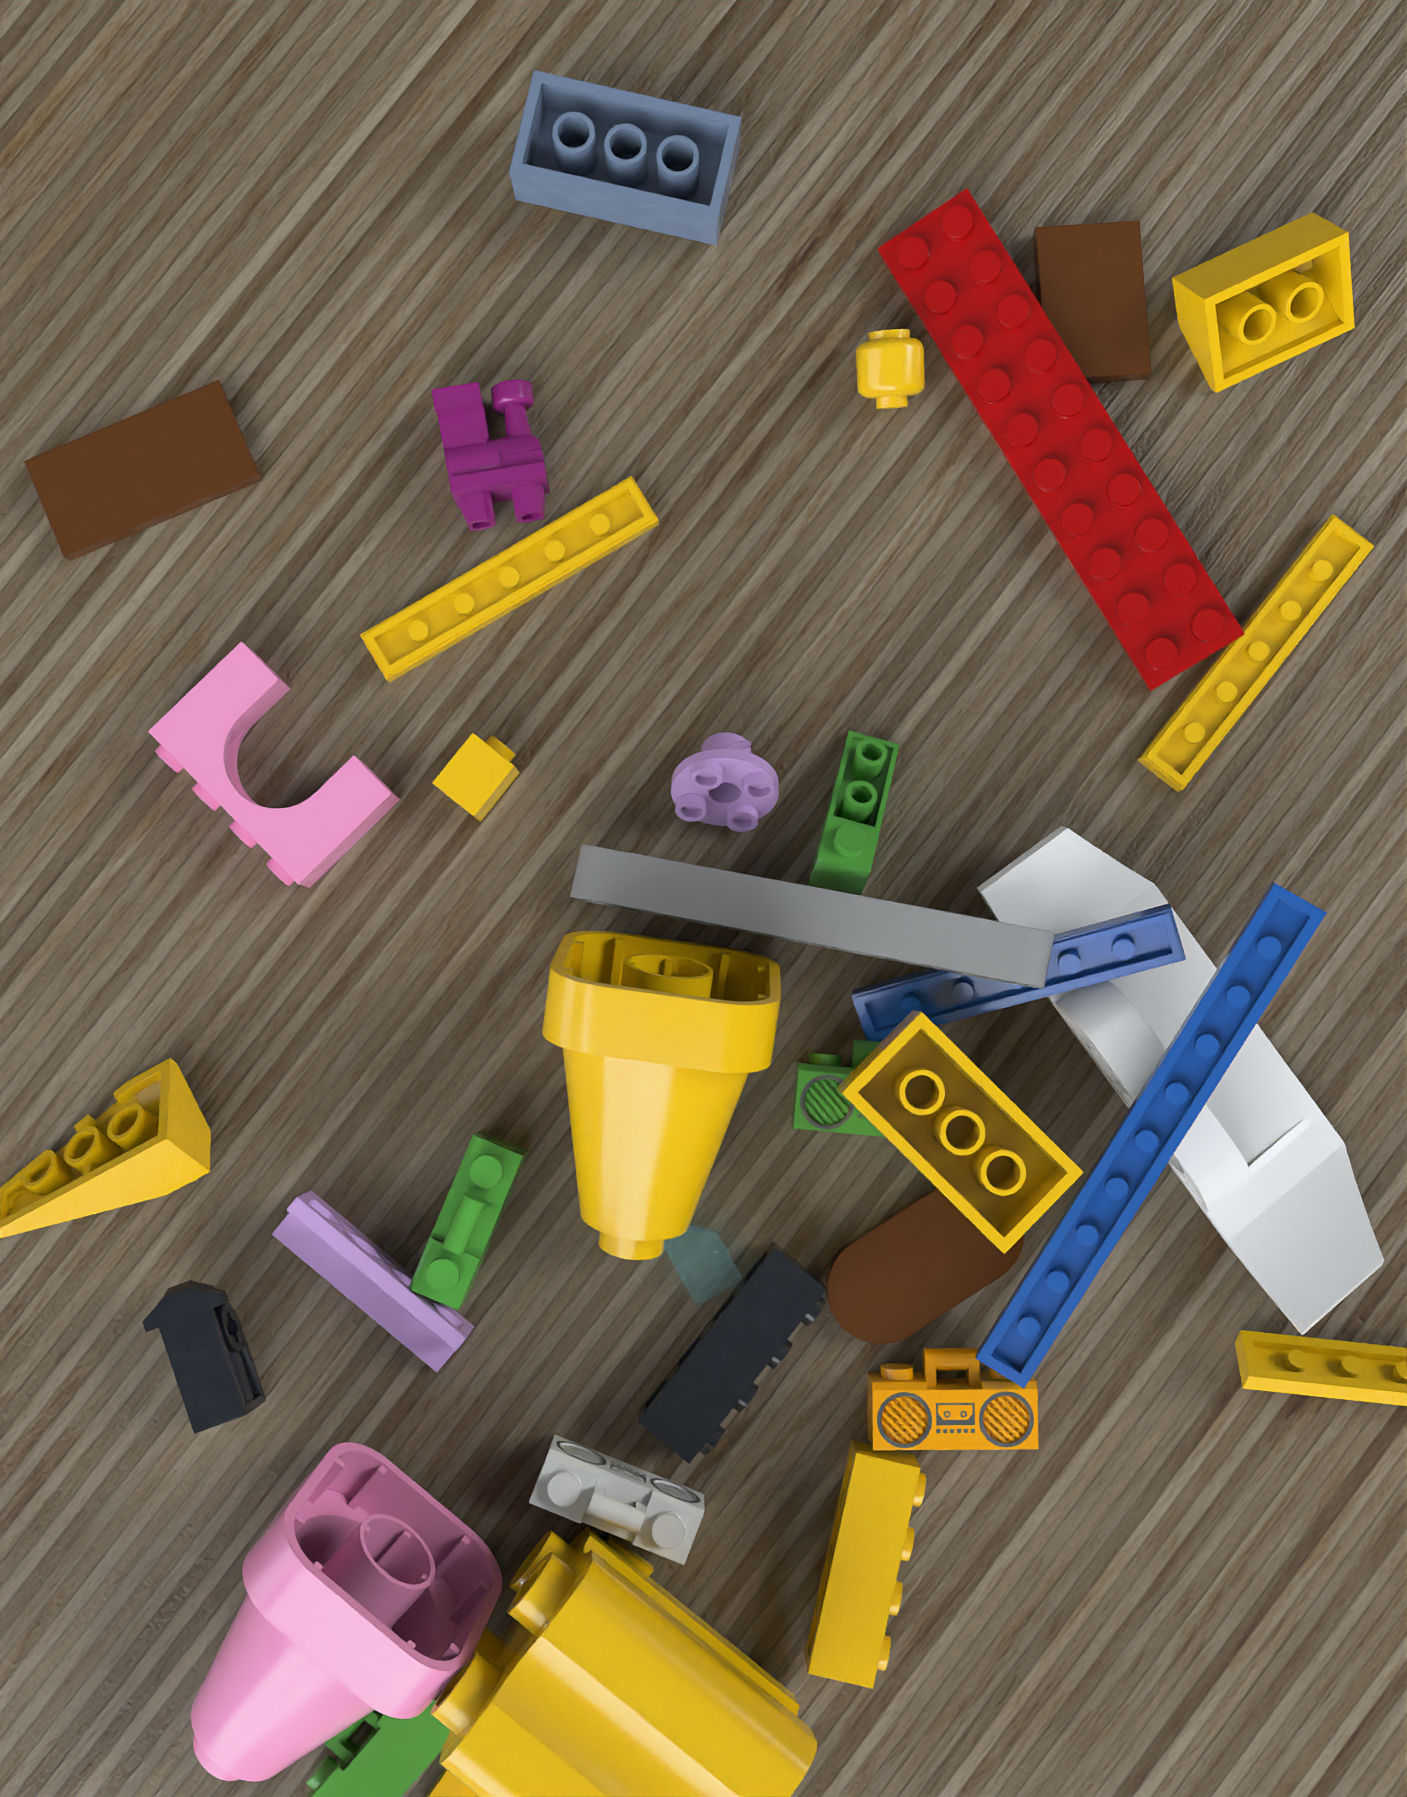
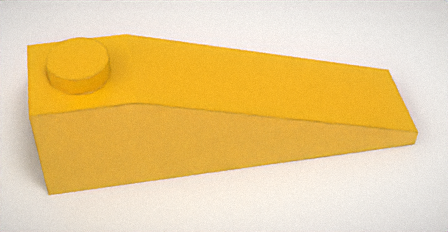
M169 1058L127 1081L113 1093L117 1102L97 1119L86 1115L74 1125L77 1133L66 1145L56 1153L52 1150L43 1151L0 1187V1238L162 1197L209 1173L211 1130L178 1064Z

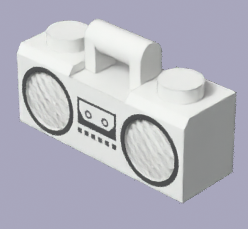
M558 1435L553 1437L529 1501L530 1504L580 1524L583 1522L632 1542L635 1546L682 1565L686 1562L705 1511L704 1494Z

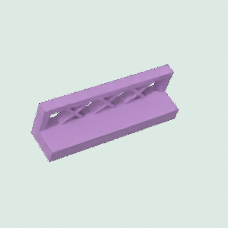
M312 1190L297 1196L286 1209L289 1214L272 1235L434 1371L438 1372L465 1341L474 1326L452 1307L410 1290L409 1286L413 1275Z

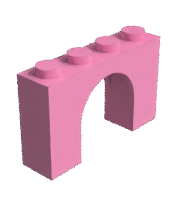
M241 641L148 732L161 744L155 750L156 754L175 772L179 773L184 768L197 781L192 787L195 794L214 811L222 806L234 819L229 825L230 829L247 846L253 848L258 843L272 857L266 865L282 882L290 886L295 881L298 885L310 888L400 799L364 762L356 756H352L317 792L304 802L291 807L276 809L262 807L252 800L243 788L238 775L237 757L239 747L248 730L291 688L252 649Z

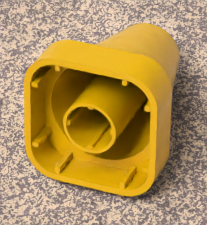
M577 931L566 934L562 938L550 964L542 1035L549 1042L563 1048L580 1215L585 1223L600 1231L598 1244L606 1253L629 1260L653 1259L663 1253L665 1240L678 1237L689 1228L749 1073L762 1071L771 1065L781 1001L780 966L772 959L735 948L612 931Z

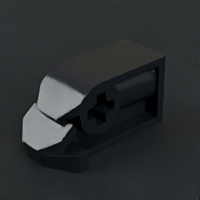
M189 1280L168 1288L159 1303L142 1323L145 1332L156 1328L160 1330L193 1432L196 1434L249 1414L265 1402L266 1397L241 1323L232 1305L228 1302L229 1299L226 1291L217 1289L213 1285Z

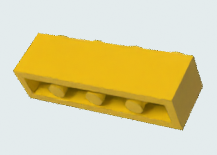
M851 1440L804 1653L808 1674L873 1689L877 1669L885 1671L887 1667L891 1638L885 1635L889 1615L897 1616L903 1591L902 1582L896 1581L901 1560L908 1562L911 1557L914 1543V1528L908 1527L912 1506H921L926 1487V1474L920 1473L921 1467L914 1454L898 1450H873L871 1444Z

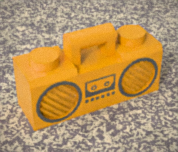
M923 1348V1375L921 1372H913L912 1365L903 1363L883 1364L880 1366V1372H867L868 1439L873 1450L1039 1449L1037 1381L1031 1377L1025 1388H1022L990 1367L989 1371H980V1361L976 1359L978 1348ZM936 1370H966V1378H936Z

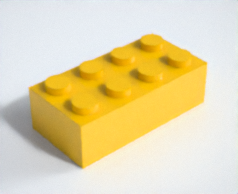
M912 1010L836 1088L1004 1254L1084 1173L921 1011Z

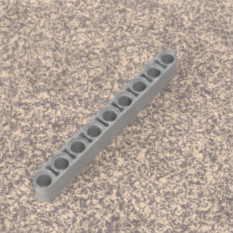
M581 845L570 895L571 898L586 902L1039 989L1045 988L1055 936L1054 933L1021 925L591 845Z

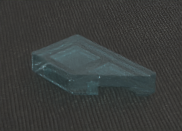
M690 1224L684 1234L667 1239L664 1242V1249L696 1306L744 1280L721 1236L715 1229Z

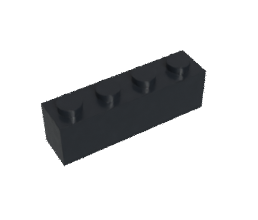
M772 1241L639 1409L638 1423L689 1464L698 1452H701L704 1456L708 1455L725 1432V1429L720 1425L733 1408L740 1413L756 1394L759 1388L754 1383L756 1378L767 1365L771 1369H775L788 1354L793 1345L788 1338L800 1322L805 1326L810 1325L823 1309L826 1300L821 1297L826 1291L823 1281Z

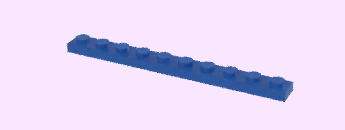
M1271 882L976 1352L977 1360L1022 1388H1025L1327 912L1278 884Z

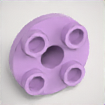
M716 733L703 742L701 752L687 757L674 770L671 780V796L675 803V813L685 821H700L711 825L728 826L736 832L750 831L756 828L758 819L769 813L775 806L779 795L778 776L768 762L751 753L752 744L750 741L735 733Z

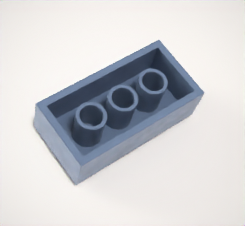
M534 70L509 170L515 200L717 246L740 150L742 117Z

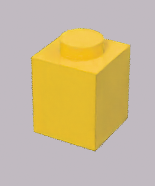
M472 733L432 783L481 822L520 774L517 768L510 763L516 754L492 735L484 742Z

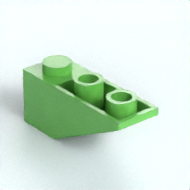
M849 730L807 886L862 895L871 872L900 744Z

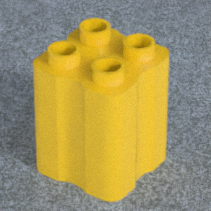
M586 1527L570 1545L552 1530L548 1531L523 1561L509 1585L517 1593L507 1610V1613L515 1619L514 1622L500 1638L487 1627L484 1628L469 1662L443 1689L430 1712L432 1716L450 1730L442 1746L439 1763L480 1797H791L809 1770L817 1751V1740L811 1728L797 1717L800 1706L790 1690L589 1527Z

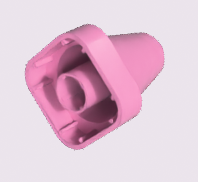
M352 1442L339 1443L333 1446L289 1497L244 1559L242 1575L247 1594L191 1708V1724L194 1732L193 1748L198 1761L211 1775L221 1780L263 1781L273 1777L374 1710L389 1717L409 1719L420 1715L469 1662L501 1594V1571L489 1547L472 1529L379 1452Z

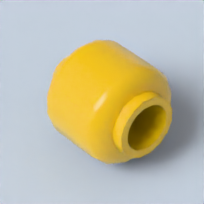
M909 329L881 330L868 333V341L863 342L856 349L858 393L865 398L876 399V409L908 407L907 396L917 395L923 391L925 387L924 348L918 339L910 338Z

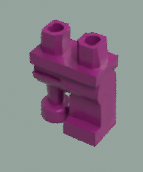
M515 379L497 383L490 389L493 408L498 413L504 414L506 437L491 439L485 400L479 382L431 389L440 427L451 494L458 509L461 508L469 530L479 531L496 526L493 503L513 500L517 522L527 523L545 519V495L551 494L546 464L539 440L532 435L526 413L534 405L532 384L526 380Z

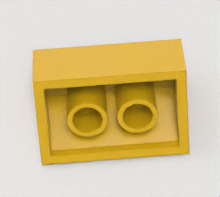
M1313 212L1172 277L1178 325L1210 389L1215 393L1355 328L1349 232Z

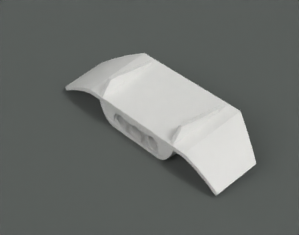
M1063 826L1057 828L977 887L996 921L1041 929L1054 934L1168 904L1154 883L1127 868L1069 828ZM1173 908L1172 911L1186 960L1048 996V999L1128 1109L1217 970ZM1256 1024L1168 1164L1235 1255L1303 1335L1380 1268L1384 1258L1364 1207L1345 1143L1261 1028Z

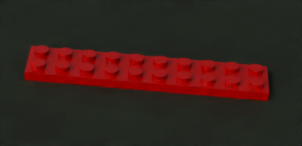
M968 188L877 248L885 266L1149 692L1245 635Z

